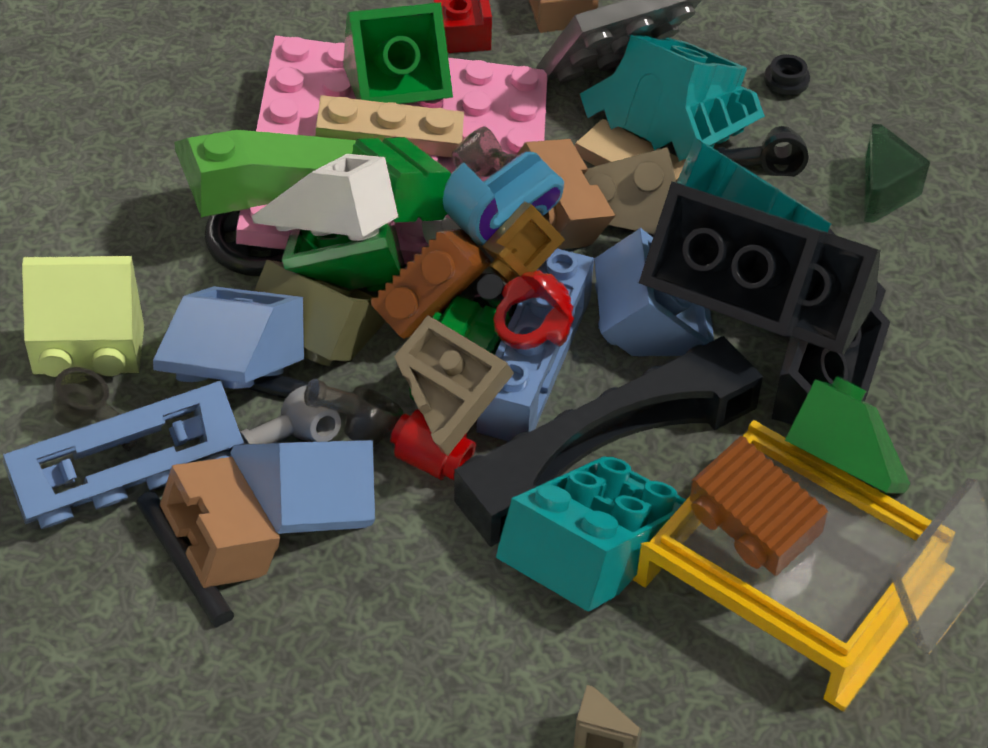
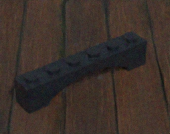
M724 335L705 345H696L687 351L685 355L663 366H654L641 377L619 388H610L597 399L574 410L563 411L554 420L530 432L519 433L508 443L484 455H476L469 458L462 466L454 469V502L487 544L492 547L500 543L513 497L561 476L574 464L599 448L638 432L658 427L690 423H706L714 430H717L757 409L763 376Z

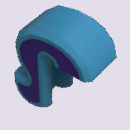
M534 152L521 153L485 181H482L465 163H461L451 173L446 182L443 195L444 210L476 245H484L524 201L532 204L542 216L548 213L562 197L564 180Z

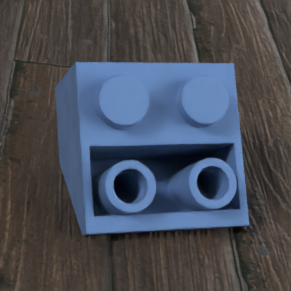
M215 286L185 295L153 359V369L176 373V379L183 382H198L208 378L221 380L223 387L232 389L251 387L254 385V379L262 376L280 375L283 373L284 367L304 359L303 297Z

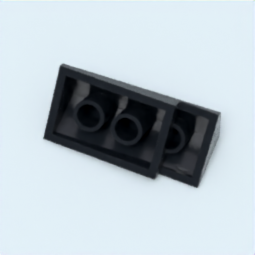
M671 181L639 284L779 335L792 336L836 353L845 354L875 303L881 250Z
M829 228L828 233H831V234L836 235V234ZM878 281L875 303L845 354H839L790 336L779 377L771 419L793 425L815 379L832 385L835 377H840L866 390L867 392L862 399L865 402L890 325V321L880 311L886 290Z

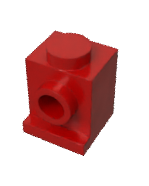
M434 0V3L441 2L448 53L491 50L492 14L489 0Z

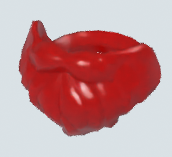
M541 270L524 273L506 283L502 291L504 299L497 306L494 315L495 331L502 342L512 348L523 350L538 347L547 340L559 347L562 346L567 340L574 320L572 315L574 306L570 303L571 297L565 285L558 282L552 274L542 273ZM531 298H542L554 307L546 315L540 327L531 333L515 334L506 327L505 318L507 311L514 304Z

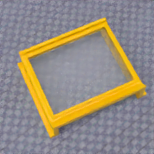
M753 420L743 437H746L750 444H754L758 451L763 452L766 458L771 459L775 466L780 467L783 473L789 474L792 481L798 482L801 489H806L810 496L815 497L819 504L826 507L828 514L821 535L811 545L807 546L803 553H800L795 560L791 561L787 568H784L778 576H774L763 565L759 569L748 565L737 553L734 547L735 540L723 529L718 527L716 530H711L701 523L692 511V502L689 496L649 542L641 543L637 575L633 578V581L646 588L663 568L827 669L831 674L823 699L844 712L948 572L949 566L940 562V558L950 531L849 473L785 441L786 438Z

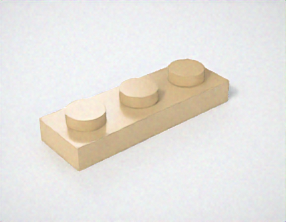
M320 95L315 137L349 140L378 138L382 142L384 138L405 137L428 155L460 158L464 112L443 108L402 105L393 102L384 103Z

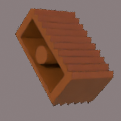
M462 229L436 232V238L429 240V246L422 247V253L414 254V260L408 261L407 267L401 268L400 274L393 276V281L386 283L385 289L378 290V296L371 298V305L403 339L408 338L428 315L433 317L436 312L442 313L449 306L453 298L459 296L489 267L491 261Z
M740 436L693 478L691 483V508L700 522L711 530H716L718 527L723 529L735 540L734 547L737 553L748 565L755 569H759L763 565L774 576H778L784 568H787L790 562L795 560L800 553H803L806 547L811 545L824 530L828 514L826 507L819 504L815 497L810 496L806 489H801L798 482L792 481L789 474L783 473L781 468L775 466L771 459L765 457L763 452L758 451L754 444H750L746 437Z

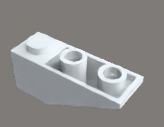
M345 154L309 173L252 215L253 223L276 226L278 231L310 230L315 236H324L332 233L348 235V238L353 241L372 238L379 233L381 226L398 217L385 157Z

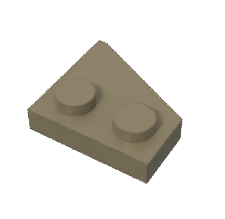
M667 147L588 168L584 174L589 185H598L615 214V217L608 226L634 232L642 228L648 234H655L671 181L676 182Z

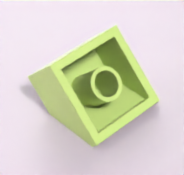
M132 256L23 257L24 341L32 373L46 374L52 377L84 373H99L104 376H115L120 373H139L144 322Z

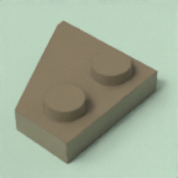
M429 315L394 356L402 375L411 388V394L418 409L424 415L432 432L431 436L435 444L447 456L514 374L507 362Z

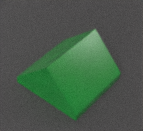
M441 2L347 13L343 67L356 99L405 104L453 98Z

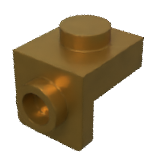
M524 201L482 247L494 259L489 267L505 283H508L524 273L537 271L565 239L532 204Z

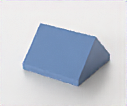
M373 440L267 443L233 446L230 454L277 534L366 528L374 523Z

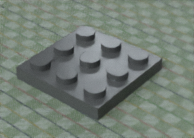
M623 0L576 14L536 68L542 69L547 73V81L558 78L560 83L571 82L584 75L585 69L597 65L600 71L612 69L618 66L624 57L631 35H645L662 39L671 38L680 31L678 26L683 21L695 15L694 9L702 0Z

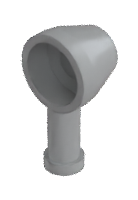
M305 385L295 389L288 395L282 405L281 416L251 430L244 429L240 431L244 442L242 445L275 443L290 435L308 442H327L333 439L339 432L341 419L334 401L325 391L317 386Z

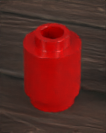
M416 409L411 416L406 413L403 414L397 421L390 438V442L395 444L394 456L439 480H443L445 476L454 480V469L462 466L466 460L473 457L476 442L468 439L466 433L447 456L435 444L431 436L432 432L419 409Z

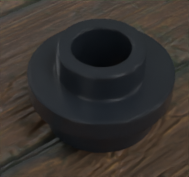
M784 54L775 57L766 68L764 81L774 92L783 95H796L808 88L810 73L806 62L802 58Z

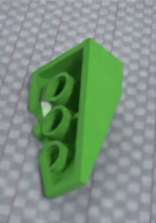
M232 130L176 141L175 151L201 217L269 204L309 173L345 154H352L353 144H355L356 140Z

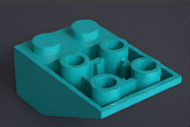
M603 456L513 497L495 558L589 612L619 595L637 575L641 543L649 542L686 499L677 495V491L672 486L659 481H651L632 471L631 466L627 462L618 458Z

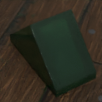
M872 123L864 156V222L874 223L922 195L931 162L882 124Z

